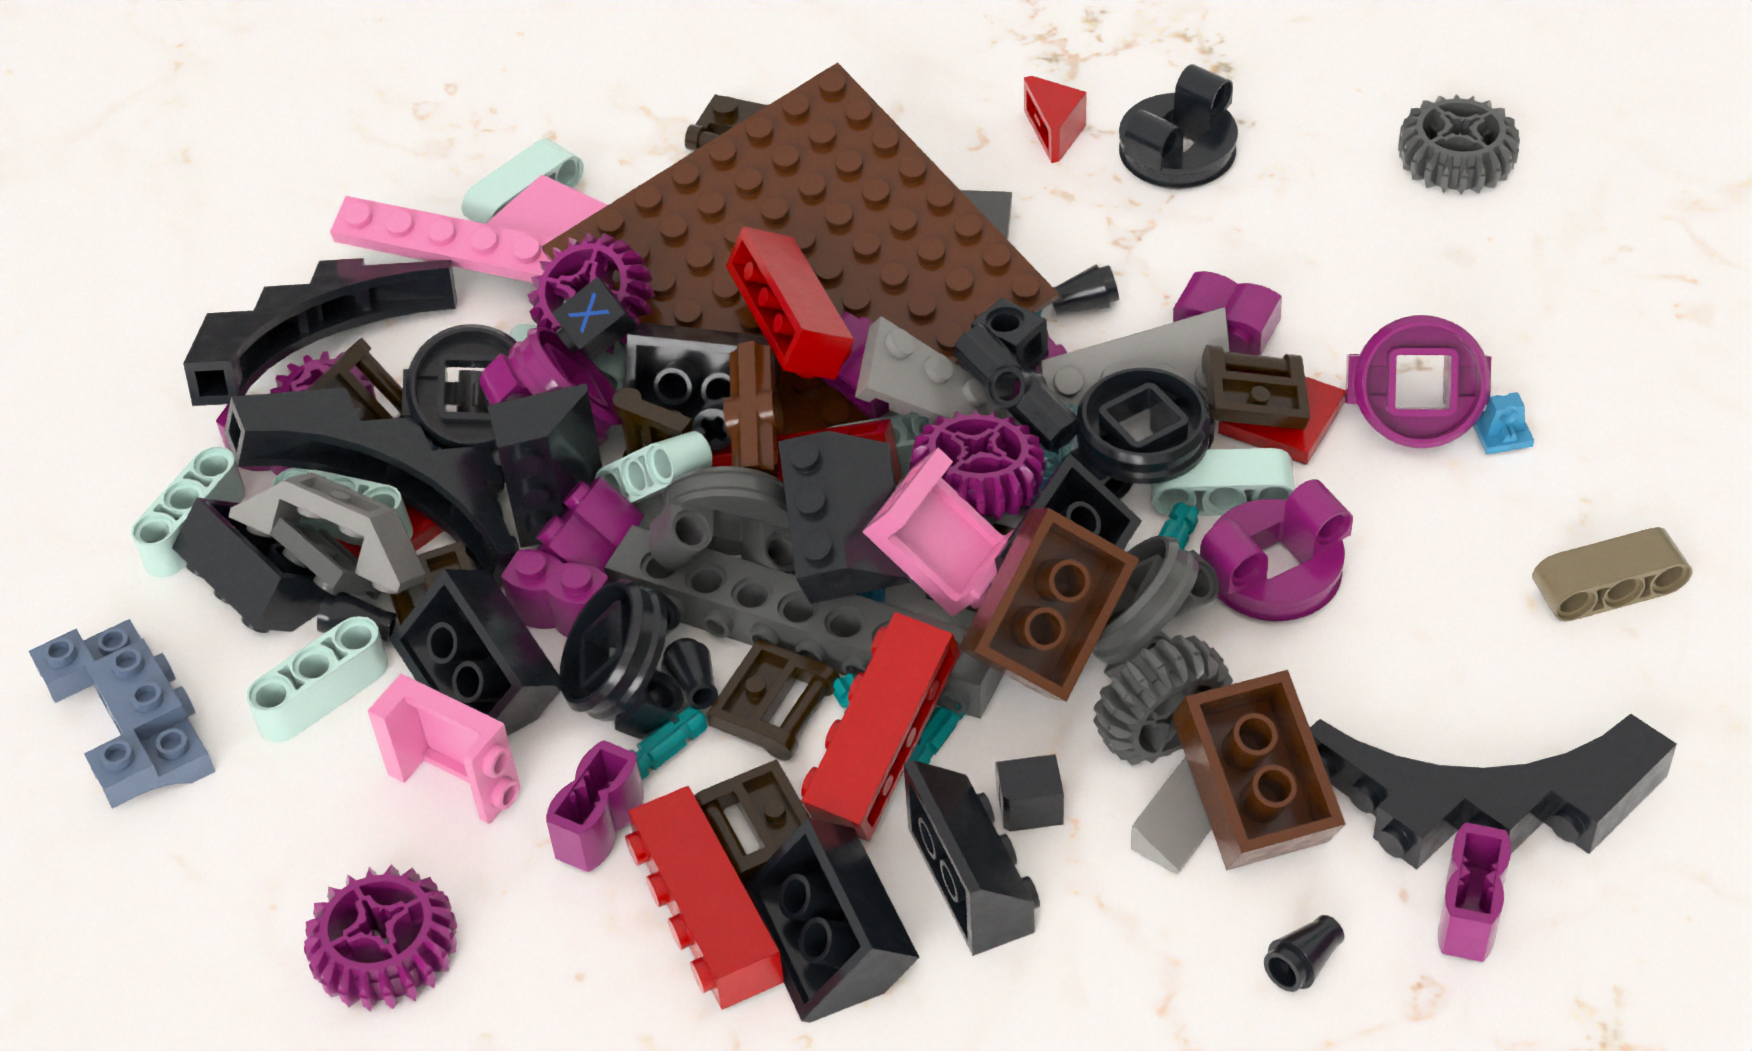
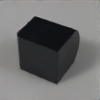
M1056 754L995 762L997 795L1003 827L1011 832L1064 825V792Z

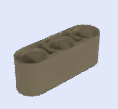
M1655 527L1548 556L1534 568L1532 580L1555 617L1560 621L1566 622L1676 592L1690 580L1693 569L1665 528Z

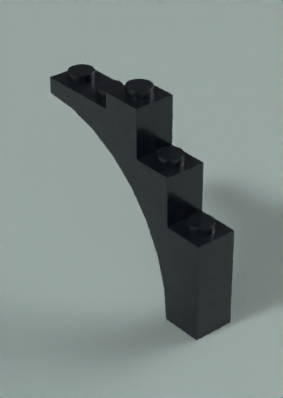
M364 258L321 260L317 264L310 284L264 286L254 310L207 313L183 362L192 406L230 404L231 396L246 395L249 388L268 369L290 354L320 339L344 330L387 318L420 312L456 309L458 300L452 261L365 265Z
M346 388L231 396L225 435L238 467L283 466L309 470L315 469L395 487L401 493L404 503L423 513L447 532L456 542L462 541L467 555L472 559L477 569L488 570L498 586L504 587L501 575L517 550H519V545L515 536H510L503 521L502 508L497 499L499 493H502L504 490V475L502 467L495 463L488 447L473 446L434 450L432 439L428 435L425 436L419 421L415 417L363 421L360 408L354 407Z
M1629 714L1602 736L1567 753L1527 764L1481 768L1438 765L1397 756L1355 740L1321 719L1317 720L1310 727L1331 785L1349 797L1359 810L1374 815L1376 822L1373 838L1379 842L1380 846L1389 855L1401 858L1416 870L1447 842L1465 822L1506 830L1511 842V854L1543 823L1551 827L1562 840L1574 843L1590 854L1668 776L1677 743L1633 714Z

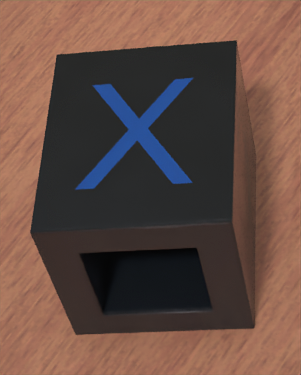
M598 277L552 312L562 326L556 331V334L573 354L581 350L591 360L596 359L638 325L611 289Z

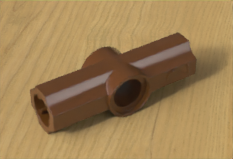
M755 341L739 343L737 348L729 353L730 397H725L723 401L725 424L731 439L732 467L762 471L779 479L777 433L783 432L784 421L781 402L775 389L774 353L769 345H761Z

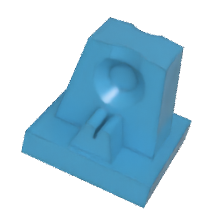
M1514 392L1505 396L1496 395L1490 397L1485 411L1482 412L1479 419L1473 425L1485 454L1533 447L1534 438L1525 422V405L1519 393Z

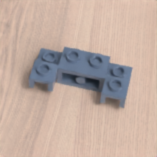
M130 619L85 640L82 639L76 628L28 651L55 703L94 685L99 698L120 733V736L84 753L91 771L101 785L112 809L153 789L166 785L193 783L216 772L206 748L188 719L189 716L196 712L183 686L176 689L172 688L170 682L176 680V677L165 655L162 652L153 656L144 638L141 639Z

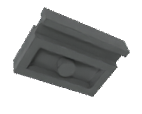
M280 517L269 533L285 547L282 554L288 560L300 567L309 568L316 574L313 581L326 592L335 596L340 592L362 597L364 594H367L374 600H377L381 594V591L372 586V581L355 574L358 558L324 529H319L317 532L310 525Z

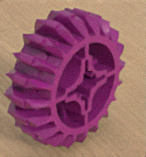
M586 233L582 244L576 239L569 237L566 250L562 251L553 247L555 258L551 262L540 261L541 269L544 271L543 275L531 277L532 284L537 290L529 293L527 296L533 306L529 313L532 320L537 324V328L544 327L555 332L562 326L552 312L564 304V300L568 301L596 277L611 289L638 325L641 323L638 320L640 316L652 314L651 307L646 301L655 297L654 289L649 284L653 278L651 272L644 264L645 260L637 251L634 252L627 242L621 239L615 241L612 236L605 233L599 239L594 235ZM614 270L620 272L619 291L613 289L615 283L612 279ZM627 334L620 339L622 343L627 344ZM614 344L605 352L614 355Z
M976 410L973 411L972 415H962L960 412L955 411L952 419L940 416L937 417L935 425H924L922 434L915 437L909 471L937 448L941 449L953 461L941 478L982 517L992 516L1000 521L1004 512L1018 515L1021 506H1031L1033 498L1039 494L1040 487L1043 485L1045 458L1043 457L1044 450L1039 445V437L1030 435L1029 426L1027 425L1016 426L1014 417L1000 419L997 418L995 411L989 415H979Z
M391 864L382 875H377L376 871L370 866L368 867L366 877L356 880L347 874L346 887L343 889L328 886L327 898L329 902L314 903V919L305 922L307 939L304 941V953L308 962H310L309 969L313 978L322 984L324 991L331 998L339 995L341 1001L348 1008L361 1000L363 1007H366L370 1012L379 1000H385L386 1005L394 1010L397 997L406 994L407 997L416 1002L417 987L424 985L435 988L436 976L434 972L449 971L450 960L448 955L456 952L457 940L455 934L457 933L458 925L455 914L451 912L452 907L448 896L443 891L438 890L437 884L432 881L431 877L421 880L420 875L416 873L413 867L400 876L399 870ZM374 930H377L380 935L375 936ZM387 938L389 944H385L383 939Z

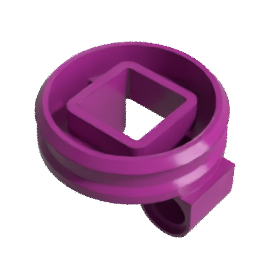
M1431 315L1402 317L1386 324L1375 332L1363 346L1360 354H1346L1345 403L1357 404L1371 427L1394 443L1411 448L1438 447L1450 443L1465 434L1481 416L1485 406L1488 404L1491 393L1492 357L1484 354L1479 343L1468 331L1452 321ZM1398 355H1444L1443 404L1446 407H1395Z
M544 327L529 329L527 337L523 341L516 342L509 349L508 357L500 353L484 369L480 376V386L490 405L586 383L599 447L608 439L610 429L615 425L621 424V418L614 412L612 397L616 390L610 381L581 350L573 354L561 341L556 332Z
M1311 479L1299 485L1287 500H1255L1243 503L1227 511L1205 534L1200 545V556L1211 565L1218 577L1219 592L1217 597L1235 611L1264 621L1295 620L1320 610L1333 599L1340 587L1345 558L1343 539L1351 536L1353 515L1318 479ZM1281 542L1300 564L1268 579V556L1263 549Z

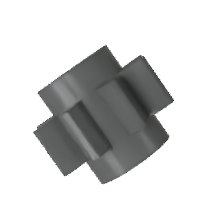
M459 370L458 382H448L447 405L457 406L456 412L489 413L487 405L490 404L479 383L483 371Z

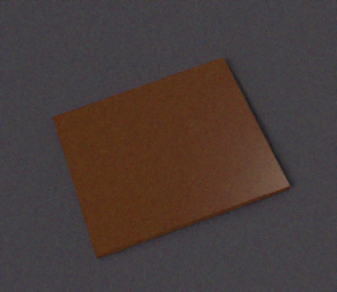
M838 62L542 246L543 252L552 261L555 258L553 247L562 251L566 250L569 237L576 239L580 244H582L586 233L594 235L597 239L604 233L612 236L615 241L621 239L627 242L634 252L637 251L645 260V266L651 272L653 278L649 284L654 289L655 297L646 301L651 307L652 314L640 316L638 320L641 323L763 335L727 270L726 264L743 226L792 236L840 316L844 312H848L858 319L865 317L872 323L882 316L938 353L943 354L957 365L961 363L953 356L956 348L955 343L964 332L971 329V323L977 316L989 309L1000 298L1008 300L1035 314L1059 299V293ZM614 270L612 279L615 281L613 289L619 291L620 272ZM619 340L618 342L627 351V344ZM780 365L777 393L782 406L784 429L782 433H777V436L825 429L836 425L871 419L858 410L842 393L827 385L821 378L806 379L793 372L784 371Z

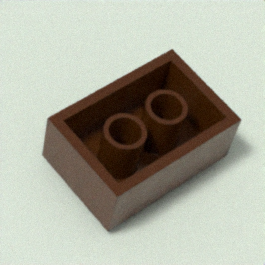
M1050 508L1030 509L965 634L959 650L1048 699L1067 702L1139 558Z
M1288 670L1189 695L1184 698L1172 719L1226 871L1327 843L1346 825Z

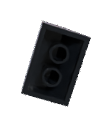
M640 323L627 334L625 388H635L641 393L642 400L668 410L678 411L684 416L691 418L693 423L695 416L709 399L730 397L729 353L734 351L739 343L755 341L761 345L769 344L764 335ZM774 354L775 389L778 391L780 364ZM717 416L710 426L718 431L725 421Z
M586 383L487 405L520 548L541 544L542 542L536 538L538 533L555 515L559 518L562 517L568 508L563 504V500L568 493L582 480L587 485L594 481L597 471L602 468Z
M823 431L778 441L795 575L809 603L812 604L911 583L910 577L862 532L896 489L889 444L832 431Z
M1069 453L1063 457L994 559L997 573L1030 509L1050 508L1123 550L1142 520Z
M196 498L172 549L187 562L186 567L190 572L203 578L214 589L213 593L219 600L231 605L242 616L241 621L245 626L259 633H268L270 630L293 632L318 615L321 602L328 592L320 588L313 581L316 576L314 572L309 568L300 567L288 560L282 554L285 547L274 537H262L252 534L246 529L247 525L229 518L231 507L239 503Z
M444 569L389 639L416 681L504 723L507 736L537 720L566 685L488 570Z
M915 760L904 763L908 829L972 956L1035 933L1034 909L1040 907L1037 890L1029 876L1021 878L1015 866L1017 865L1016 853L1006 833L998 835L993 825L995 822L993 809L984 792L977 794L966 774Z
M807 817L744 885L780 952L784 984L802 1022L810 1023L884 994L920 958L854 828Z

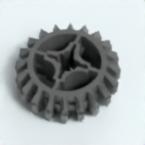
M1455 94L1453 99H1445L1438 95L1435 103L1423 100L1420 108H1411L1409 116L1404 119L1403 125L1400 127L1398 141L1399 158L1403 162V169L1411 171L1412 180L1424 179L1426 188L1436 185L1441 187L1443 193L1448 189L1457 190L1460 195L1466 189L1480 193L1483 186L1495 188L1499 180H1507L1508 174L1514 169V164L1517 163L1519 154V130L1515 127V119L1505 116V108L1493 109L1491 100L1481 103L1475 100L1474 95L1470 99H1460L1457 94Z
M1179 634L1174 636L1169 642L1164 639L1158 640L1155 647L1149 650L1142 648L1139 656L1132 661L1126 660V666L1120 672L1111 674V684L1103 687L1099 692L1102 699L1097 701L1093 707L1096 712L1093 722L1098 728L1097 731L1102 737V741L1113 754L1116 753L1120 760H1127L1131 765L1140 764L1144 760L1153 764L1158 757H1167L1173 752L1183 749L1172 716L1186 696L1232 684L1233 679L1228 673L1229 669L1223 663L1224 659L1213 647L1210 648L1205 641L1201 642L1195 635L1184 638Z

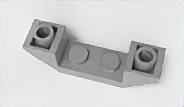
M311 472L284 480L230 509L229 518L247 525L246 529L250 533L262 537H273L269 533L280 517L299 522L300 516L303 515L313 519H326L339 525V530L342 533L351 537L364 538L355 574L372 581V586L381 592L398 594L424 582L426 573L396 509Z

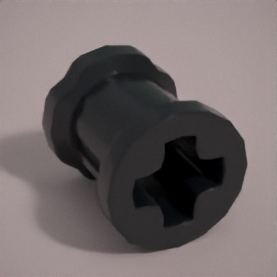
M725 397L709 399L702 406L701 411L695 416L692 423V431H697L705 437L711 451L725 449L731 444L725 422L718 431L710 426L717 416L725 421L723 411Z

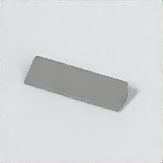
M1186 756L1139 815L1131 828V850L1176 874H1179L1212 830Z

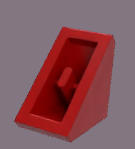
M1032 75L1024 77V112L1050 162H1059L1086 127L1087 92Z

